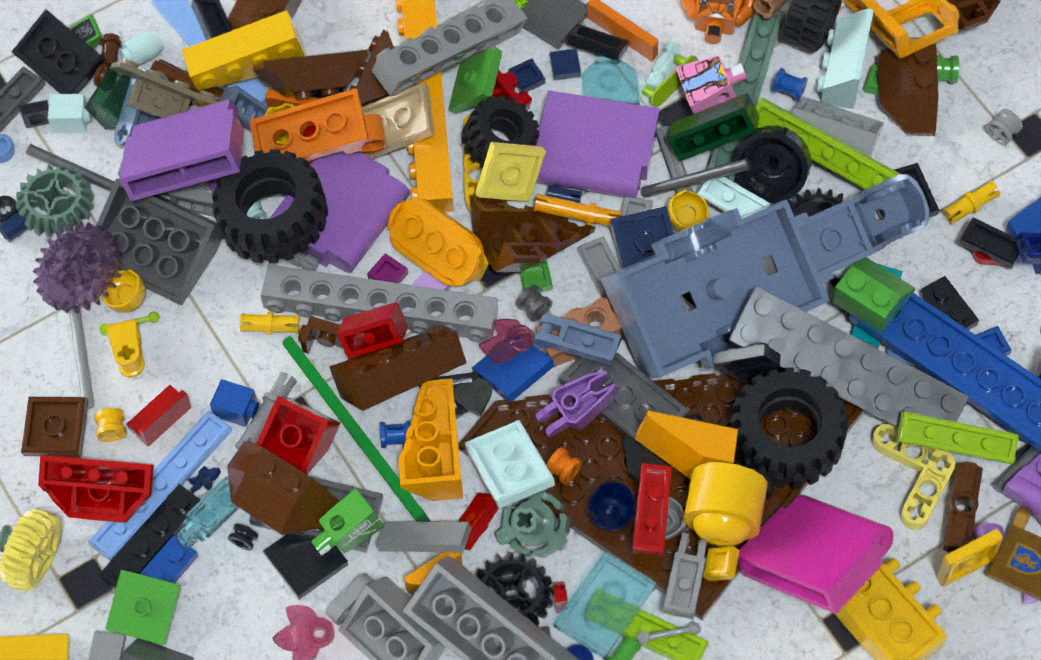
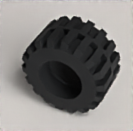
M793 0L785 19L783 39L810 51H818L829 36V31L836 21L842 0Z
M499 95L497 99L494 96L488 97L487 100L483 99L474 108L463 127L461 141L463 144H466L463 148L465 153L471 155L470 160L473 163L478 162L480 164L479 168L483 169L491 142L536 146L540 133L537 130L539 127L538 121L533 120L535 115L532 111L525 109L527 107L525 104H518L515 98L511 97L508 100L504 95ZM491 129L503 132L510 141L497 137Z

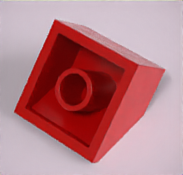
M277 396L256 445L264 447L308 475L330 449L341 422L294 399Z

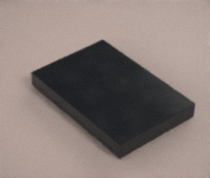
M47 9L44 10L11 51L60 94H78L95 74L98 67L106 60V58Z

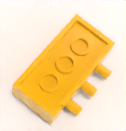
M892 558L885 564L882 562V566L835 615L874 660H928L943 648L948 636L934 620L942 611L936 604L931 605L925 610L913 597L921 590L920 585L916 581H912L904 587L896 578L893 572L900 568V563L897 559Z

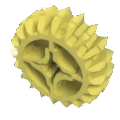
M33 508L24 513L23 517L19 518L18 524L13 526V531L8 536L7 544L4 546V553L1 556L0 578H2L4 583L17 590L29 592L38 586L39 581H43L44 575L53 563L58 546L61 543L59 539L62 535V525L58 517L45 510Z

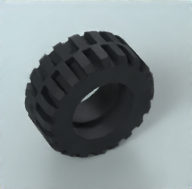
M270 149L268 153H264L263 150L256 151L253 156L247 157L245 155L241 157L240 172L218 179L216 183L218 188L213 190L212 195L213 213L223 239H225L232 251H237L238 256L244 259L251 257L252 262L263 263V260H268L269 264L279 263L278 260L283 258L288 261L293 259L294 254L298 252L303 254L309 249L308 245L310 243L314 244L320 238L319 231L322 232L327 223V200L316 170L304 158H297L296 154L285 151L284 154L280 150ZM285 194L294 198L290 207L276 217L255 219L246 215L250 207L257 200L267 195Z
M785 367L784 372H778L775 368L768 370L766 377H763L761 374L754 377L751 386L747 384L742 388L740 396L736 398L733 406L730 428L738 429L735 449L737 461L739 463L745 462L744 467L774 479L777 483V488H784V484H791L792 489L802 488V483L805 481L809 485L818 482L820 474L826 477L832 471L833 465H836L840 460L847 436L848 416L845 415L846 406L844 401L838 400L839 392L834 386L828 388L826 386L827 380L820 375L814 378L811 376V371L802 369V373L794 372V367ZM794 410L802 413L812 421L816 427L817 435L813 440L801 446H783L773 442L764 434L760 427V422L766 415L774 411Z

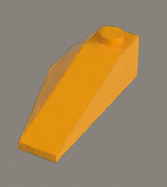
M452 378L429 380L421 384L414 407V415L406 433L403 450L400 452L398 459L401 489L431 501L463 499Z

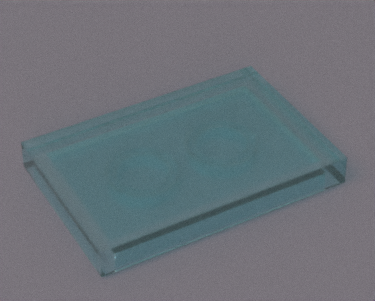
M604 551L556 618L553 627L605 660L655 590L657 583L607 551Z

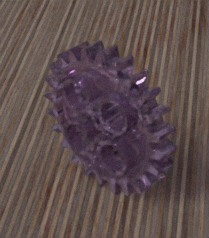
M77 222L75 230L67 225L65 234L56 231L57 239L55 241L47 239L50 246L48 249L40 248L44 256L43 258L35 259L40 264V267L33 270V273L38 276L33 280V283L39 287L36 292L42 296V300L55 310L61 309L67 314L70 309L78 314L81 306L89 311L90 302L92 301L100 305L99 297L101 295L109 297L106 289L108 287L116 288V284L112 280L113 278L121 277L116 268L123 266V263L118 259L123 255V252L118 249L120 244L111 233L104 230L100 225L95 227L88 222L84 227L80 222Z

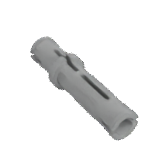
M280 372L272 389L264 394L262 405L239 441L235 444L237 449L241 447L244 441L256 445L277 396L287 397L294 385H296L297 380L293 376L290 377L284 386L283 383L289 374Z

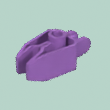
M607 371L584 375L554 389L552 394L553 402L535 415L538 421L543 422L559 411L562 413V418L546 428L545 432L548 437L555 436L569 426L572 429L582 430L610 405L619 390L615 383L596 392L601 385L611 378Z

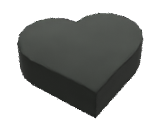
M482 378L474 380L471 384H460L454 391L456 404L481 417L492 396L490 382Z

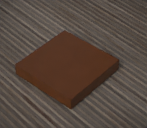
M28 397L21 453L24 456L54 455L82 457L89 400L86 397Z

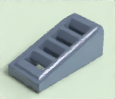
M237 85L226 88L219 101L232 99L237 107L242 127L250 131L249 120H251L250 117L253 110L256 111L253 118L255 119L265 115L267 109H269L268 106ZM245 105L244 112H240L242 106Z

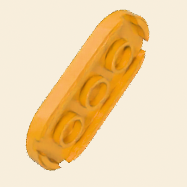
M412 198L406 201L403 200L391 211L388 220V230H390L391 235L389 238L391 244L398 252L448 286H465L479 276L484 264V249L479 238L473 232L424 199Z

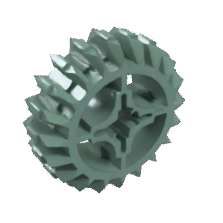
M48 164L46 171L42 172L37 168V175L27 174L28 183L20 182L21 191L16 192V209L19 211L20 216L25 217V225L29 231L34 229L38 236L45 232L49 239L54 233H57L62 238L64 231L68 230L73 235L74 226L82 228V220H89V211L93 210L94 206L92 202L94 195L92 190H90L89 181L84 179L80 171L75 173L71 166L64 170L61 164L56 169H52V166ZM63 187L73 190L76 195L63 191ZM33 207L40 208V210L46 211L47 214H40Z

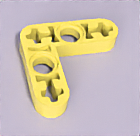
M882 424L874 431L872 438L874 449L921 473L901 513V521L905 527L911 530H920L927 524L953 474L956 464L955 459L947 451L902 443L899 452L896 450L897 445H899V442L896 441L898 428L890 424ZM886 434L890 435V441L886 444L881 442L882 437H885ZM909 446H916L921 450L922 455L916 459L910 458L905 453V449ZM927 453L931 454V457L926 465L924 464ZM940 461L946 462L945 467L941 471L936 469L937 464ZM927 483L932 484L936 488L937 493L930 497L925 496L921 493L920 486ZM919 502L923 504L920 517L913 520L910 516L915 511Z

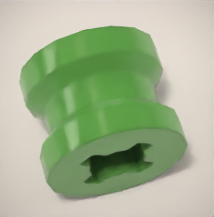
M937 55L938 83L944 80L957 84L959 76L958 55H952L950 58H943L941 55Z

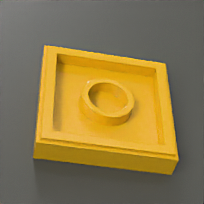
M995 529L945 555L936 577L941 587H945L993 562L1003 539L999 530Z

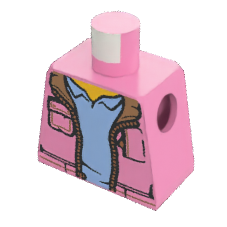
M720 56L676 67L693 114L735 98L736 94L732 85L747 79L741 63L725 69Z

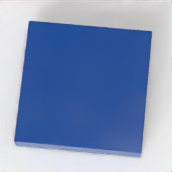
M514 332L474 365L472 370L478 373V378L489 381L496 392L509 402H512L555 365L549 356Z

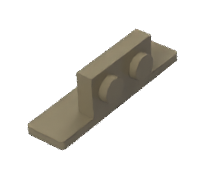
M127 59L112 63L110 68L136 79L127 106L158 119L187 111L190 101L201 106L219 102L215 100L216 96L206 91L194 92L190 90L191 86L178 80H174V83L164 79V74L154 70H148V72L140 70L137 63Z

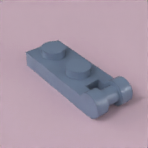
M551 314L542 315L539 323L541 329L539 332H536L533 339L535 345L541 348H553L606 365H613L621 342V335ZM559 330L560 332L558 336L551 334L552 331Z

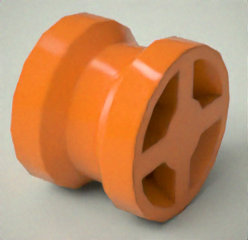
M560 447L550 457L546 466L552 475L555 474L559 477V482L567 485L579 472L582 460L577 457L572 458L568 454L567 449Z

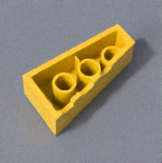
M287 10L182 49L189 76L198 91L260 77L254 72L253 66L262 61L307 56L302 39Z

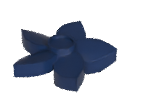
M204 466L199 470L196 477L187 479L193 485L190 488L191 493L196 492L202 486L206 490H210L213 481L221 473L220 469H208Z

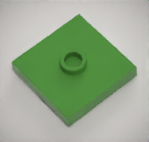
M493 47L459 64L448 108L449 111L454 114L460 113L478 105L483 99L487 100L488 97L492 96L502 50Z
M121 569L105 630L166 645L182 585Z

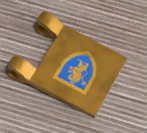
M1021 506L987 576L1041 601V537L1024 530L1032 510Z

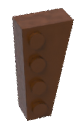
M436 325L429 328L427 332L403 340L400 344L363 354L330 366V370L340 398L364 411L467 362L457 331L445 325Z

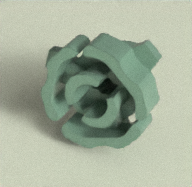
M545 490L514 502L513 505L517 506L515 510L511 508L504 510L503 528L495 533L500 545L510 544L513 549L527 557L534 554L536 557L545 558L557 550L562 551L568 542L566 537L570 533L571 517L560 513V527L556 532L555 513L544 502H551L557 510L562 512L566 507L564 502L546 493ZM548 542L547 546L543 549L533 551L526 549L521 544L537 546Z

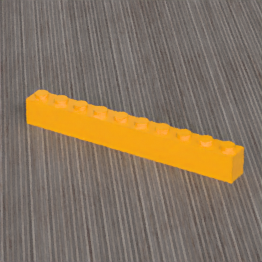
M396 0L397 12H402L403 19H398L399 36L404 35L405 39L410 37L414 39L430 27L437 28L435 0ZM439 73L418 83L424 82L429 86L434 135L408 145L409 155H414L415 162L409 163L411 180H417V187H411L412 198L427 200L445 213L454 212L442 75Z

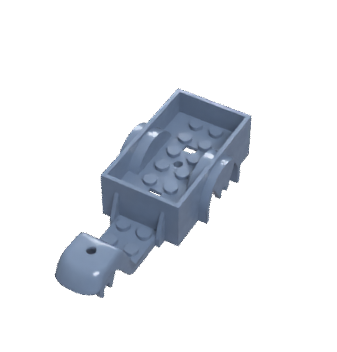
M901 174L850 196L847 200L809 217L806 212L794 216L787 199L766 205L744 216H741L738 208H735L654 242L651 246L655 255L600 279L637 366L649 378L663 377L698 360L701 361L704 369L714 367L713 353L725 351L729 347L741 348L728 341L754 287L757 286L805 312L825 304L830 300L823 283L834 278L832 272L884 249L891 242L927 226L929 222V207L918 182L910 175ZM877 209L882 210L884 213L882 220L875 218L874 214ZM768 256L771 257L776 272L771 275H767L761 259ZM687 292L690 293L696 307L686 312L680 295Z

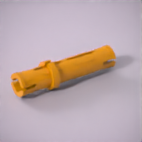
M539 193L536 194L535 206L533 207L534 212L537 211L585 221L586 225L590 226L594 223L611 227L610 219L621 216L620 210L616 211L597 207L596 203L591 202L588 205L540 195Z

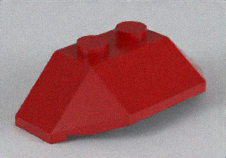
M40 455L38 486L49 495L68 518L126 523L152 494L154 464L88 457Z

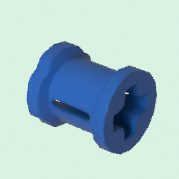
M781 68L774 81L772 92L777 93L780 91L793 96L794 100L799 102L805 91L808 78L795 77L786 73V69Z
M410 420L405 421L404 424L386 425L385 422H380L381 448H387V445L405 444L406 433L411 424Z

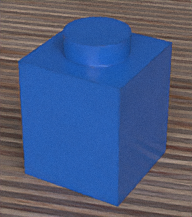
M221 379L210 407L212 413L218 418L247 427L250 418L253 419L259 409V402L257 401L254 389Z

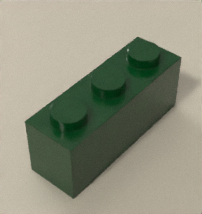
M745 93L672 122L667 140L680 162L757 132L760 116L749 94Z

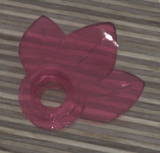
M498 319L495 321V329L498 335L480 343L479 348L486 355L492 356L491 362L493 364H501L513 359L519 352L528 350L534 344L535 334L530 328L520 324L516 319Z
M292 605L286 607V614L290 625L280 630L273 637V642L278 647L286 651H293L292 660H313L316 658L320 648L327 647L333 641L335 630L329 620L318 618L312 608ZM318 630L325 632L321 638L314 637V633Z

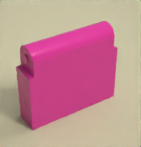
M799 495L787 508L781 507L760 528L759 535L750 539L740 549L738 563L745 577L837 614L882 566L881 559L890 550L894 533L892 528L812 497Z

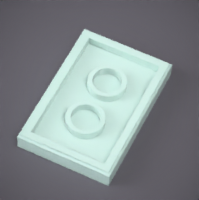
M520 420L464 443L470 458L499 509L555 486L552 474Z

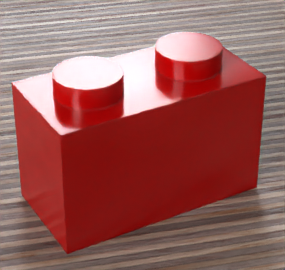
M394 302L344 318L337 336L348 359L402 343L408 330V324L398 303Z

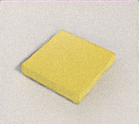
M491 142L476 188V195L479 198L530 202L546 151L540 146Z

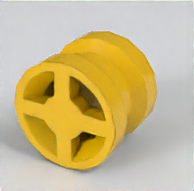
M105 408L94 414L95 423L98 424L96 438L99 441L115 442L125 438L126 429L122 425L125 419L123 410Z

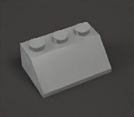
M803 97L792 112L795 116L869 157L872 156L884 122L807 97Z
M387 576L365 586L338 630L369 660H438L446 648L443 643L403 612L411 598Z

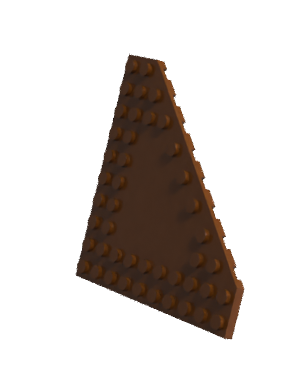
M780 367L776 368L778 372H784V369ZM716 373L692 376V379L675 381L673 378L654 381L689 409L687 419H691V415L696 413L706 423L729 428L731 426L735 400L739 398L742 388L747 385L729 374L716 376ZM756 373L751 375V382L752 379L756 377ZM549 394L525 397V400L508 402L507 399L495 401L458 444L459 450L469 456L464 444L465 442L518 420L522 423L545 464H547L557 449L560 447L567 449L568 454L572 458L577 457L582 460L579 472L567 485L559 482V477L553 474L555 486L545 489L546 493L564 502L565 510L563 512L557 510L551 502L544 503L551 507L555 513V518L560 520V513L570 516V528L666 595L675 552H678L682 534L665 540L663 556L632 553L639 484L628 477L623 446L625 435L601 415H598L582 430L572 429L569 426L555 436L548 437L545 432L546 428L562 418V413L559 411L543 422L538 421L535 415L553 402L552 396L549 397ZM844 401L846 406L845 415L848 416V434L865 411ZM794 410L774 411L766 415L760 422V427L764 434L773 442L783 446H801L813 440L817 435L816 427L812 421L802 413ZM652 452L654 456L672 467L669 497L675 499L682 506L685 513L691 479ZM734 456L733 464L744 466L745 462L739 463ZM807 481L802 483V488L792 489L791 484H784V488L776 487L774 490H771V498L765 499L760 528L781 507L787 508L808 485ZM686 525L685 533L689 534L690 541L685 554L697 556L698 542L701 538ZM750 539L744 540L740 544L734 545V547L740 550ZM707 542L704 558L707 559L709 548H718L726 546H716ZM738 562L735 572V578L741 571V567ZM702 577L694 616L702 621L734 579L708 581Z

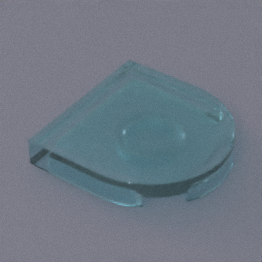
M607 57L597 58L583 72L582 95L640 105L637 73L633 67L622 61L621 58L619 61Z

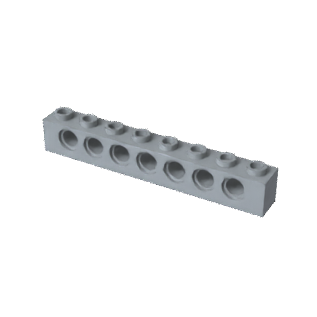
M270 264L267 266L261 291L263 308L271 312H293L302 317L320 316L330 321H340L346 317L375 309L373 306L377 303L388 305L397 302L401 311L406 307L414 308L411 312L402 311L408 324V330L422 334L433 326L445 325L456 330L458 337L468 338L478 343L493 341L498 316L497 297ZM291 291H299L296 295H288ZM320 295L328 296L323 300L316 299ZM348 299L357 300L355 303L352 304L345 303V301ZM436 311L443 313L441 316L437 317L430 315L431 313ZM462 316L472 317L468 321H462L459 319Z

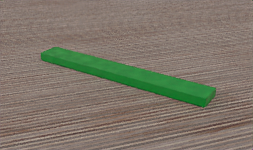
M291 335L284 339L282 345L416 522H430V519L410 492L401 489L400 479Z

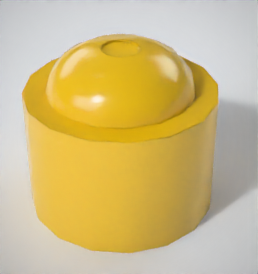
M724 462L700 464L692 471L684 522L701 539L716 546H734L744 540L753 539L760 532L768 482L763 475L741 465Z

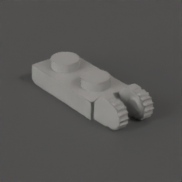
M682 533L678 552H675L663 613L694 620L706 562L704 557L707 542L703 539L699 540L697 556L685 554L690 538L689 534Z

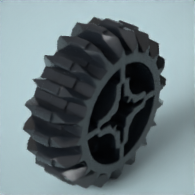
M511 552L508 553V560H503L499 554L496 556V564L487 560L485 562L486 570H477L479 580L489 588H493L495 593L515 609L522 610L521 614L536 626H539L538 617L547 618L548 612L546 609L552 608L553 601L550 597L554 596V589L549 587L552 584L550 576H544L546 574L544 566L536 568L537 561L534 558L526 563V557L523 553L519 556L518 560H514V555ZM506 575H515L512 578H503ZM527 580L531 581L537 590L535 601L529 598V594L525 591ZM510 591V593H512V591H517L518 595L507 597V592Z

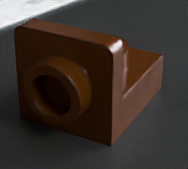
M310 316L307 325H302L298 336L303 353H310L315 340L326 347L337 346L342 348V344L337 336L340 324Z

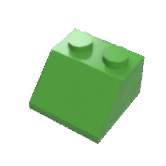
M865 257L853 264L835 286L833 303L882 334L913 294L915 287Z

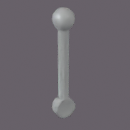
M692 623L689 627L651 634L641 631L637 635V642L641 645H646L649 640L686 633L697 635L701 631V626L698 623Z

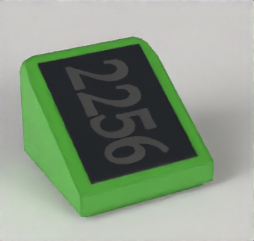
M89 15L69 27L92 48H95L103 37L93 15Z

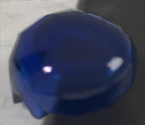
M619 482L603 483L595 490L589 502L590 519L593 520V524L599 529L608 532L623 530L634 517L636 500L634 494L626 485Z

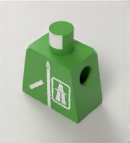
M355 488L319 519L325 531L311 542L321 555H324L336 545L343 553H347L385 526Z

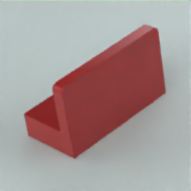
M171 385L167 386L126 423L128 429L149 447L192 408L188 395L184 390L178 392Z

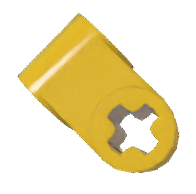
M136 318L107 325L113 357L118 364L120 373L128 378L139 376L145 368V362L141 347V334Z

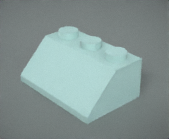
M868 8L838 18L836 29H830L827 45L832 46L831 53L825 52L822 68L827 69L826 76L820 75L817 92L822 93L821 102L854 110L874 9Z

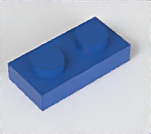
M173 535L140 574L176 583L199 556L194 549Z

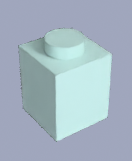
M50 94L48 120L52 132H87V122L92 121V106L87 105L84 94Z

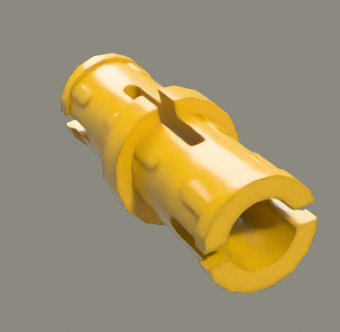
M989 181L972 193L966 192L963 194L962 199L942 209L943 215L948 214L949 216L945 217L950 225H953L970 213L976 214L980 211V207L1000 197V190L994 191L998 187L993 181Z
M267 312L266 315L240 314V322H251L242 323L240 325V332H266V335H273V332L296 334L300 332V324H298L300 322V315H274V312Z

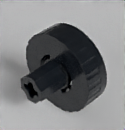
M778 125L760 127L757 129V132L749 134L741 143L734 159L735 162L748 158L751 164L750 170L735 173L738 184L769 203L789 200L796 196L803 188L811 169V154L804 140L796 132ZM762 169L765 173L774 176L782 174L785 170L786 172L783 175L775 178L764 175L760 170Z

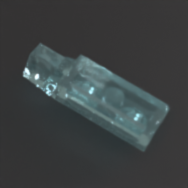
M225 476L186 514V519L182 523L184 529L177 534V544L186 551L198 539L203 542L207 537L212 536L239 509L231 502L228 476Z

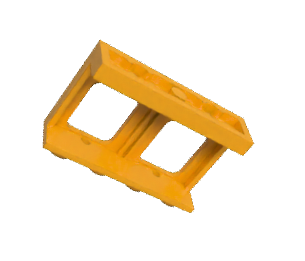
M843 0V3L853 13L868 8L874 9L870 30L900 59L958 33L959 12L956 6L950 4L947 0H911L889 11H885L875 0ZM926 13L933 14L944 25L943 28L918 39H911L908 36V32L901 26Z

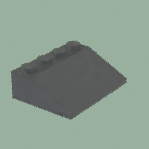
M116 179L82 258L113 273L122 270H133L142 278L146 289L179 305H183L216 254L223 237L217 222L158 194L130 201L119 179Z

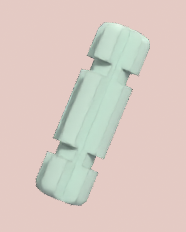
M668 41L665 44L663 52L659 55L652 69L653 72L649 74L646 80V86L656 89L666 79L674 64L675 56L680 52V46L677 43Z

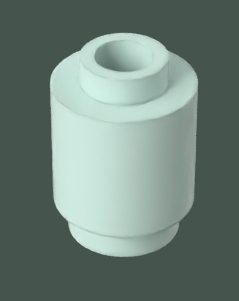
M143 31L121 44L122 50H120V55L122 59H127L141 65L158 56L159 51L163 50V45L155 31Z

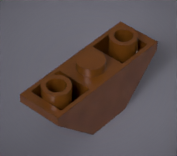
M385 30L382 31L380 37H373L368 51L372 52L368 62H363L356 74L360 77L357 86L351 85L349 90L358 89L362 107L390 96L372 73L373 66L377 60L376 56L386 48L394 49L390 35Z

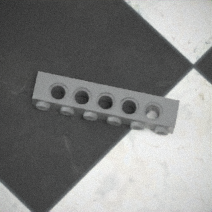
M488 0L483 6L478 8L476 6L471 7L458 18L450 17L435 29L433 27L426 29L420 36L414 39L411 37L405 39L398 47L392 50L390 48L384 49L376 56L377 60L373 66L372 73L390 97L519 34L528 18L514 0Z

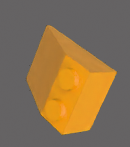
M648 410L636 432L635 440L691 479L693 469L700 464L710 462L734 463L738 429Z

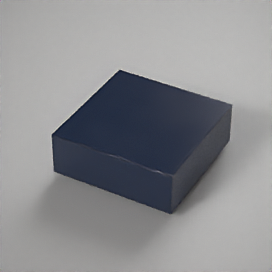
M577 48L549 52L554 81L581 77Z
M533 58L508 69V72L512 71L517 78L518 84L516 88L519 93L523 91L529 92L546 84V78Z

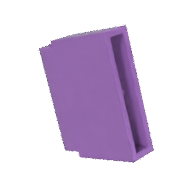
M548 90L539 128V138L536 146L543 147L546 153L536 182L550 185L556 183L557 186L637 198L641 180L647 181L656 139V130L659 125L660 109Z
M228 99L134 125L132 136L127 137L125 141L119 178L130 201L240 172L244 130L234 101Z
M344 151L317 158L310 165L314 167L321 181L327 200L328 216L326 217L325 229L322 232L319 231L320 238L316 243L308 245L309 249L305 251V255L310 254L319 260V264L326 268L329 264H332L344 272L352 273L388 225L393 208L403 200L406 201L410 191L404 183L391 176L389 168L360 152L346 155ZM287 195L270 218L285 212L292 204L294 198Z

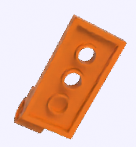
M357 88L249 120L255 152L263 150L264 153H268L270 149L280 150L284 154L285 151L296 154L297 158L302 157L306 161H311L344 151L346 155L359 151L364 153L377 152L387 145L381 116L377 114L363 115ZM316 126V131L312 136H303V132L307 127ZM289 134V139L285 144H276V140L280 135Z

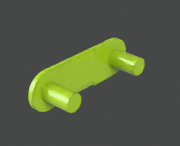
M678 54L674 58V63L679 66L698 61V58L694 55L685 58ZM677 70L656 89L645 86L642 89V94L651 98L652 106H661L682 85Z

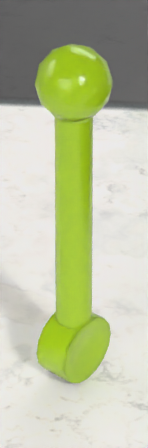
M152 311L148 316L137 318L136 320L138 324L148 321L156 323L160 316L157 312ZM103 323L99 327L103 336H108V323Z

